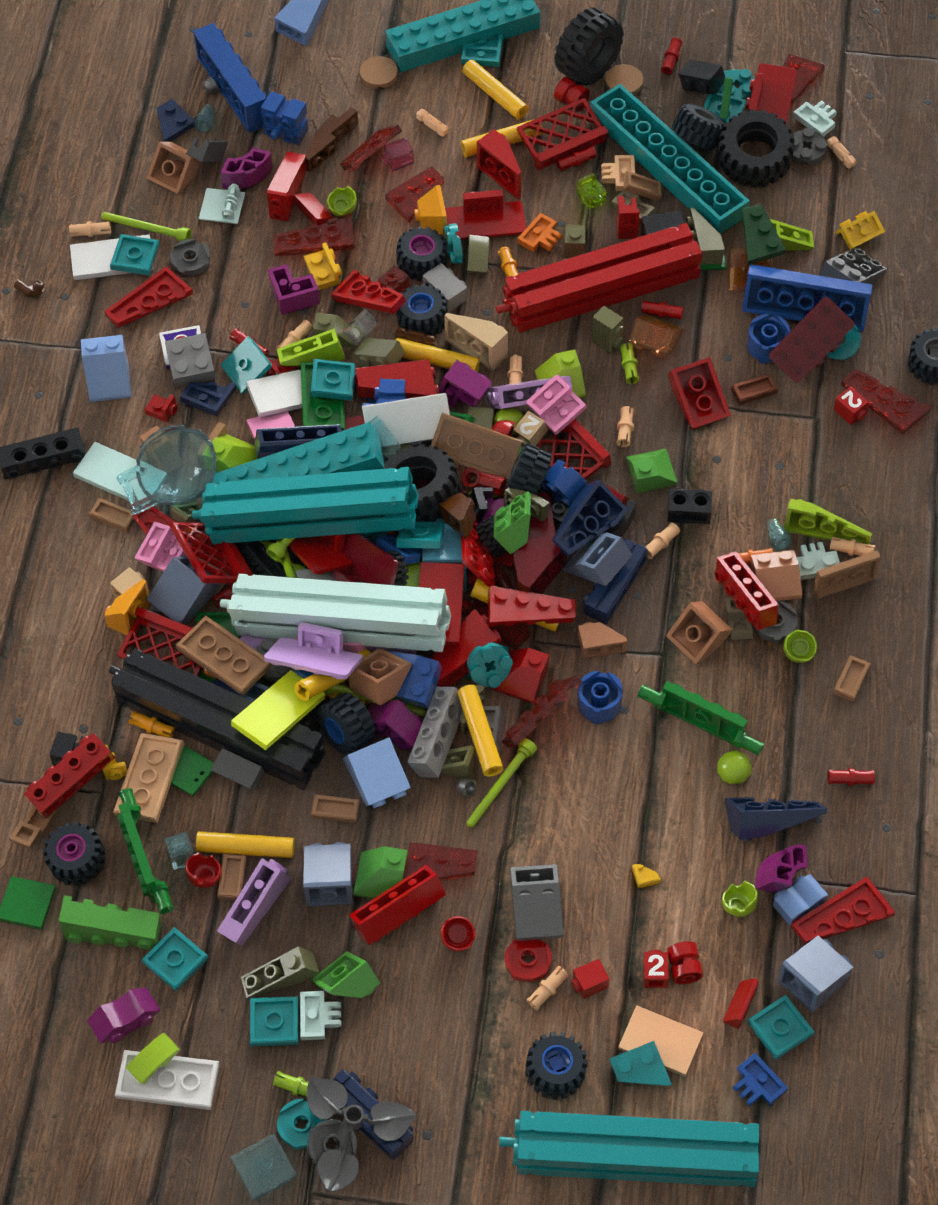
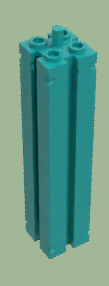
M409 467L220 482L219 484L207 483L205 492L202 493V509L192 511V518L200 519L203 522L206 535L210 537L212 544L401 530L402 528L408 530L415 529V509L418 506L419 495L415 484H412L413 477Z
M520 1111V1119H515V1137L499 1138V1147H514L513 1166H518V1174L520 1175L533 1174L538 1176L735 1187L743 1185L755 1188L756 1178L759 1173V1124L756 1123L745 1125L737 1122Z

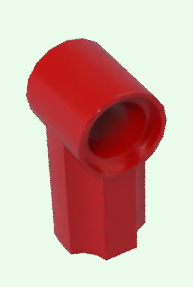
M474 468L466 469L462 474V482L470 490L477 487L493 488V495L500 497L505 493L506 478L479 472ZM477 476V481L474 484H470L471 478Z

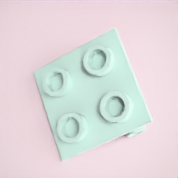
M231 184L228 190L207 188L199 220L238 224L245 192H240L237 184Z

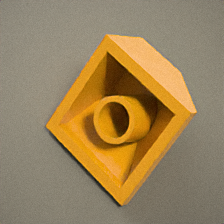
M436 185L417 201L418 209H414L415 221H419L420 227L423 229L429 227L432 231H438V235L442 234L444 240L447 241L443 227L447 226V216L441 186Z
M142 579L117 597L112 605L106 608L104 617L107 627L125 635L129 633L136 619L135 612L137 608L141 607L148 610L151 605L146 600L150 594L146 580Z

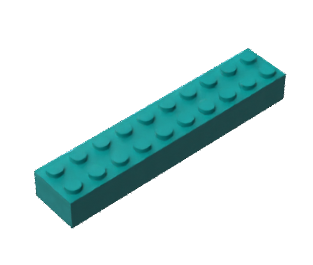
M616 85L590 102L591 109L601 126H605L608 130V135L626 152L634 155V159L689 210L694 208L720 234L743 220L742 211L744 208L749 207L750 200L623 85Z

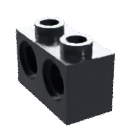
M683 488L669 489L667 522L710 524L712 491L703 489L685 490Z

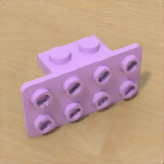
M301 622L298 625V641L280 638L264 655V661L277 666L292 667L294 670L310 671L316 675L323 674L332 676L335 679H346L361 663L362 655L343 651L342 630Z

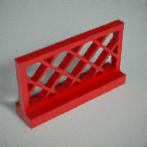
M585 98L522 124L516 129L533 157L537 171L557 163V159L571 155L573 151L579 152L590 146L594 147L605 142L608 135V130L605 126H601ZM583 105L586 110L585 116L575 113V108ZM558 115H569V122L557 120ZM572 117L583 120L582 127L570 124ZM544 121L553 123L552 130L540 127L541 123ZM585 121L593 123L596 129L588 130L583 128ZM555 124L566 127L565 134L555 132ZM528 128L536 130L535 137L527 136L524 130ZM568 129L579 131V136L575 138L567 136ZM538 132L550 135L548 142L536 139ZM555 136L563 139L562 143L559 145L550 143L551 137ZM534 144L546 146L545 151L537 154L533 148Z
M576 419L561 431L569 434L568 440H557V435L554 434V440L541 439L538 442V448H541L542 444L553 445L550 468L554 464L555 458H566L565 468L567 469L570 468L569 458L581 459L580 467L572 468L579 472L585 480L602 467L606 469L612 464L610 454ZM556 445H568L567 453H555ZM571 445L581 446L582 454H570ZM584 459H593L597 463L591 468L583 467Z
M171 522L170 528L202 583L234 584V582H237L239 574L252 576L253 573L235 543L222 542L221 544H212L206 532H200L205 531L203 523ZM192 536H195V537L201 539L203 542L197 540L196 538H194V537H192ZM188 542L191 543L192 545L198 547V548L196 549L195 547L189 545ZM202 549L203 551H205V552L211 554V556L207 555L206 553H204V552H202V551H200V550ZM196 556L199 557V558H201L202 560H204V561H206V562H203V561L197 559ZM210 563V564L214 565L215 567L219 568V570H217L216 568H214V567H212V566H210V565H208V564ZM205 571L211 573L212 575H206Z
M138 607L135 612L136 619L117 656L125 659L128 647L135 644L137 649L142 651L140 642L150 638L153 647L142 651L144 654H150L155 651L158 659L164 662L173 659L175 666L182 670L192 667L193 675L199 677L203 667L197 665L191 659L190 662L179 666L177 657L184 654L180 651L175 653L172 645L179 642L192 628ZM139 626L147 627L149 633L138 638L136 632ZM162 633L165 634L167 641L156 645L154 636ZM169 646L172 654L160 658L158 650Z

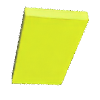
M290 670L231 720V726L264 750H267L323 701L325 693L322 692L306 701L301 700L295 693V684L304 678Z

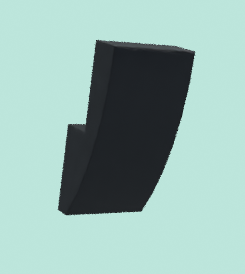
M628 500L626 505L628 510L618 524L609 528L606 533L622 537L635 516V501Z

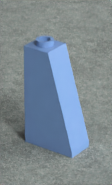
M291 0L274 17L276 31L307 46L329 0Z

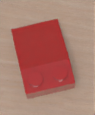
M493 129L477 141V168L519 200L521 198L520 168L508 139L505 135Z
M710 357L678 367L667 373L674 395L691 429L731 416Z

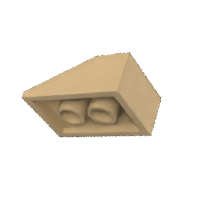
M450 313L444 315L445 340L466 355L480 358V364L491 372L508 357V332L504 327L498 326L492 321Z

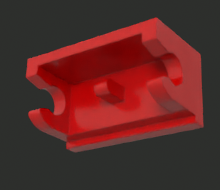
M618 196L616 217L618 239L638 238L640 212L637 209V202L634 197L631 199L632 204L626 205L624 196Z

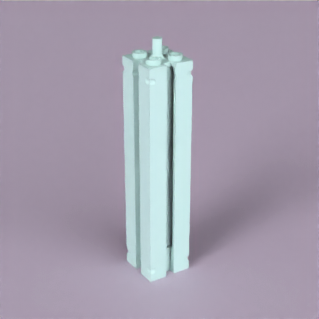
M239 574L237 582H234L232 587L233 595L231 600L221 599L220 607L227 608V612L231 616L232 626L235 627L238 636L250 635L251 637L298 639V625L301 622L342 630L343 642L361 643L362 646L443 652L446 640L445 632L446 630L448 631L451 620L450 608L446 605L447 596L445 589L432 590L431 588Z

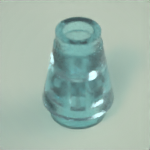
M204 105L194 118V125L197 130L206 132L212 128L215 111L212 105Z
M770 519L766 525L771 546L776 550L788 548L791 544V535L778 519Z

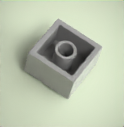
M206 333L165 341L175 388L188 386L190 382L202 383L215 380Z

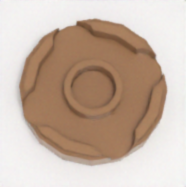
M370 57L360 66L361 81L372 89H378L377 87L388 88L397 80L398 69L396 63L387 57Z
M616 65L606 73V88L610 90L616 85L621 84L631 94L636 95L643 86L642 72L632 65Z

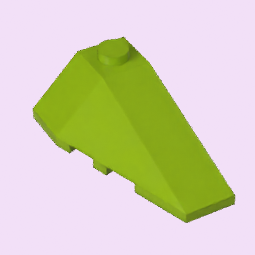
M790 499L784 526L785 532L830 541L833 536L850 541L856 539V542L870 544L872 533L813 503L801 499Z

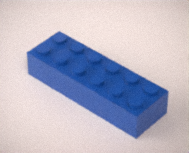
M214 23L193 31L197 59L208 75L214 79L219 91L248 133L262 128L264 119L261 115V106L268 96L260 90L258 81L251 77L248 67L243 66L241 57L238 53H234L230 41L225 40L223 31L218 29Z
M750 264L742 311L761 315L770 314L773 317L779 316L785 319L801 321L822 298L828 297L854 322L859 331L864 332L872 284Z

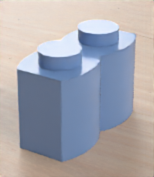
M811 874L805 877H798L792 883V887L782 889L774 895L773 907L790 927L794 921L827 901L828 894Z

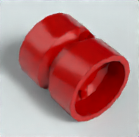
M569 77L562 78L554 91V98L563 104L567 103V105L582 98L588 101L590 96L588 88L581 84L577 86V83ZM583 105L575 108V111L579 112L584 108Z
M679 942L667 949L669 963L673 965L671 973L675 984H691L703 978L704 974L701 962L698 961L699 953L695 942Z

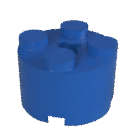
M763 314L753 319L747 338L749 353L762 364L773 362L769 358V353L790 333L788 323L782 317H771L770 314Z
M557 460L547 471L540 488L544 492L552 494L554 502H562L571 507L573 501L587 482L572 467L567 469L563 466L565 462Z
M593 671L586 674L581 679L578 687L577 706L580 713L593 724H601L615 718L622 707L623 690L620 680L609 672L606 674L600 673V671Z

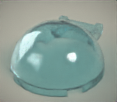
M185 425L168 426L156 431L143 442L136 460L137 466L117 476V481L119 484H122L131 504L130 510L132 514L141 513L159 503L172 506L186 505L202 497L206 484L213 483L217 471V456L213 443L201 430L197 428L196 430L189 429ZM136 478L142 491L147 496L139 501L130 481Z

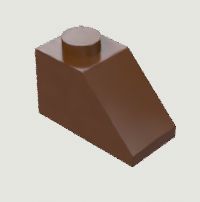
M459 492L444 502L439 503V508L443 521L461 536L467 538L476 519L474 512L475 504L470 497L467 498Z

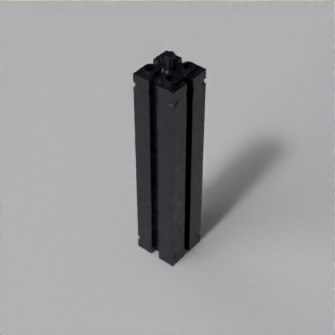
M136 648L125 657L123 662L124 670L114 665L109 669V673L114 675L112 686L119 705L129 707L130 710L137 711L150 718L156 717L158 721L175 727V731L220 752L223 748L261 766L267 774L290 785L294 784L303 791L311 780L314 769L318 768L326 755L325 747L322 746L324 743L323 734L311 731L310 728L296 723L267 750H264L231 726V720L252 703L251 701L154 656L144 654Z

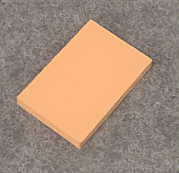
M636 1005L618 1050L627 1052L655 1041L666 1070L686 1077L702 1039L703 1032Z

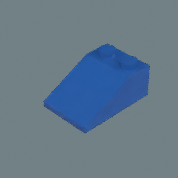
M388 651L411 663V668L397 696L392 699L428 709L442 671L439 661L413 654Z

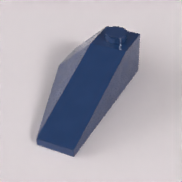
M599 479L585 485L575 498L552 541L566 555H569L618 524L628 508Z
M752 797L725 798L731 832L742 841L761 838L827 813L826 807L814 801L790 800L788 804H785L784 802L776 801V799H768L767 803L754 801Z

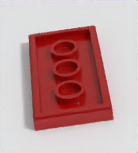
M421 562L419 587L431 588L432 590L445 589L446 605L450 608L451 620L448 631L446 630L445 632L446 640L444 645L460 646L465 565Z

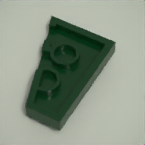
M762 203L744 208L742 217L746 241L747 266L784 255L786 249Z

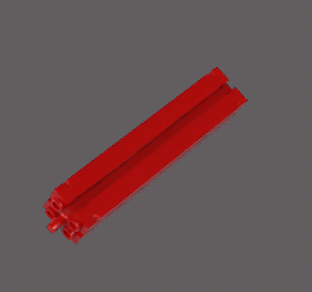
M684 223L678 227L667 228L522 272L516 276L506 277L505 286L502 288L505 299L502 300L503 304L495 306L497 314L509 311L512 326H516L518 332L522 333L528 329H535L600 309L603 306H610L688 282L689 279L700 278L701 267L699 263L702 262V251L697 241L693 240V234L688 224Z

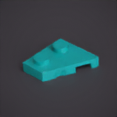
M497 35V39L490 41L482 39L475 43L464 44L461 64L465 65L466 62L473 59L481 66L499 67L503 35Z
M655 1041L609 1059L618 1082L662 1086L672 1085Z

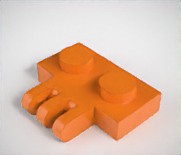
M540 213L517 238V243L532 252L539 246L547 251H551L553 246L562 239V235L554 230L557 227V221Z

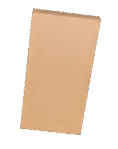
M145 733L140 734L121 790L126 788L133 789L137 805L141 806V816L138 820L158 823L185 744L183 740ZM118 797L113 811L115 816L121 814L119 805L122 804L120 797Z

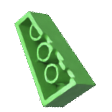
M63 896L59 924L65 939L69 942L81 943L85 941L100 946L106 943L114 944L121 948L137 946L143 950L154 948L159 942L162 928L160 913L130 907L127 911H123L121 907L108 903L106 906L101 907L93 904V900L84 899L83 903L71 901L72 896Z

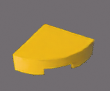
M641 864L632 865L638 889L661 882L657 872Z

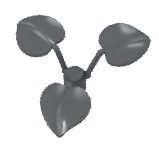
M312 1076L307 1087V1102L312 1114L322 1120H329L334 1113L337 1115L344 1114L343 1123L347 1128L342 1153L335 1149L328 1150L320 1156L317 1164L318 1175L325 1189L329 1192L339 1191L349 1186L355 1180L359 1171L358 1159L353 1155H346L352 1130L359 1129L363 1121H365L369 1125H374V1133L378 1138L384 1141H395L406 1133L416 1114L402 1104L384 1101L372 1107L371 1117L373 1120H370L368 1115L364 1114L362 1108L358 1105H350L344 1108L347 1104L348 1095L342 1084L334 1080Z

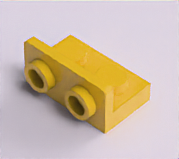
M864 211L855 216L856 220L851 222L848 219L840 223V228L835 231L836 235L842 234L850 250L886 232L875 211L870 213Z
M322 243V251L304 256L310 274H313L319 290L340 284L339 276L342 275L340 265L334 262L335 255L333 249H329L327 243Z

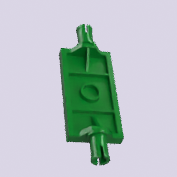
M667 681L661 693L643 684L638 692V698L654 704L655 708L688 722L732 744L738 749L742 747L759 756L764 747V742H760L747 735L748 720L742 715L732 713L724 709L720 704L711 703L697 693L688 692L679 684H672Z
M123 789L119 792L122 804L119 805L121 814H118L117 818L144 897L149 896L151 904L157 902L160 914L170 913L174 910L168 894L169 887L165 885L164 881L153 877L136 829L137 821L141 816V806L137 805L133 789Z

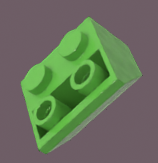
M528 491L523 495L516 496L508 506L498 509L494 516V538L510 555L528 541L531 494Z

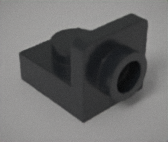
M473 488L469 497L475 504L476 521H481L488 511V502L485 499L492 497L494 493L493 488Z

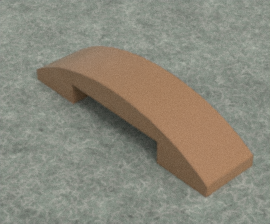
M62 805L47 819L33 806L24 821L20 820L9 840L31 849L48 830Z

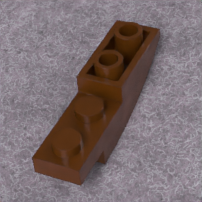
M351 107L339 118L332 114L319 127L307 150L306 164L308 172L318 168L329 156H333L337 151L336 142L340 141L349 131L356 128L358 125L357 110Z

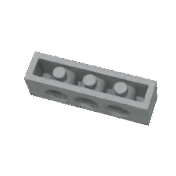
M436 687L407 762L419 777L439 778L461 719L462 706L456 687Z

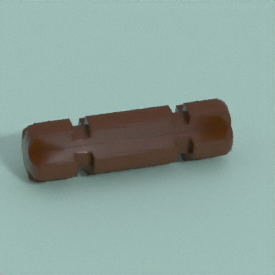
M401 327L397 328L395 334L396 338H405L406 340L434 346L436 341L435 336L428 334L426 336L425 333L413 330L407 331Z

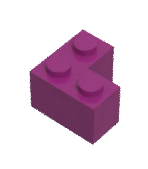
M287 264L268 269L269 284L281 315L320 304L319 289L313 274L293 279Z
M456 360L444 376L439 394L446 393L448 404L455 408L460 400L471 407H477L489 391L492 381L485 375L471 369L468 364Z
M399 700L387 701L382 705L370 703L367 710L374 721V738L388 737L401 750L413 749L422 726L420 717L412 714L406 708V705Z

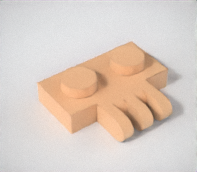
M615 155L614 163H603L601 165L602 183H615L616 191H623L624 173L626 171L635 173L634 155Z

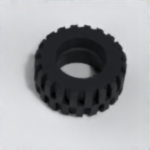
M595 7L584 9V12L578 13L577 17L573 18L570 24L563 30L564 33L560 36L559 43L556 45V53L554 54L556 68L579 85H591V83L597 82L599 78L605 75L606 71H609L612 63L616 61L617 55L621 51V44L624 41V31L621 23L603 10Z
M754 109L749 110L748 113L743 111L738 113V117H731L729 123L727 122L723 126L719 137L718 157L719 164L723 167V172L727 176L730 174L731 180L734 182L739 181L744 186L749 184L751 187H757V185L764 187L768 186L769 182L773 184L779 181V177H784L791 166L795 141L789 125H786L784 119H778L776 114L772 112L769 114L766 110L757 112ZM758 140L768 144L773 151L768 155L755 157L744 153L739 146L747 141Z
M408 446L405 450L400 449L396 451L395 455H390L386 459V463L384 462L385 469L409 467L413 477L412 484L423 480L432 481L427 486L417 489L419 498L417 509H415L416 522H436V519H442L439 503L461 492L459 476L452 457L444 450H438L435 446Z

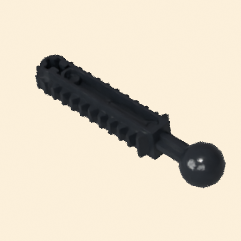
M259 541L235 543L254 575L287 577L282 567L267 554V549Z

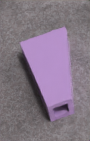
M561 376L560 378L565 383H567L572 390L570 376ZM552 378L490 387L486 394L487 403L491 408L497 409L527 405L526 401Z
M261 859L217 931L243 946L292 879L286 874L288 870L273 859H270L269 862Z

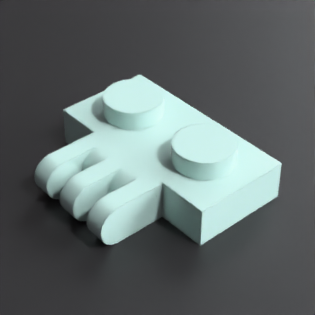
M820 101L815 106L805 102L793 112V118L804 126L814 129L815 132L824 137L835 128V122L831 119L836 116L837 111L831 110L829 105L825 106L823 101Z
M817 542L818 550H816L814 543L809 544L810 551L807 550L805 544L801 545L802 557H797L800 579L816 578L818 570L839 564L837 551L825 552L823 542Z
M324 991L300 992L301 1040L325 1039V1028L341 1027V1020H332L341 1018V1011H332L341 1009V1002H325Z

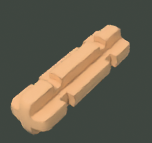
M420 109L417 111L416 118L421 122L424 121L426 126L441 137L448 133V127L431 114H428L426 110Z
M835 136L827 140L828 147L844 162L843 164L850 169L856 165V159L850 155V152L842 143H839L840 141Z

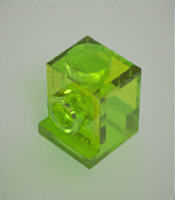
M594 173L577 181L576 194L589 209L600 206L606 201V190L596 179Z

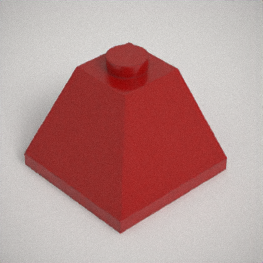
M531 648L508 651L513 661L510 673L498 687L492 688V690L534 704L549 669V654Z

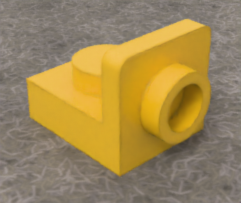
M115 757L103 769L106 780H119L126 776L127 767L125 762L117 763Z

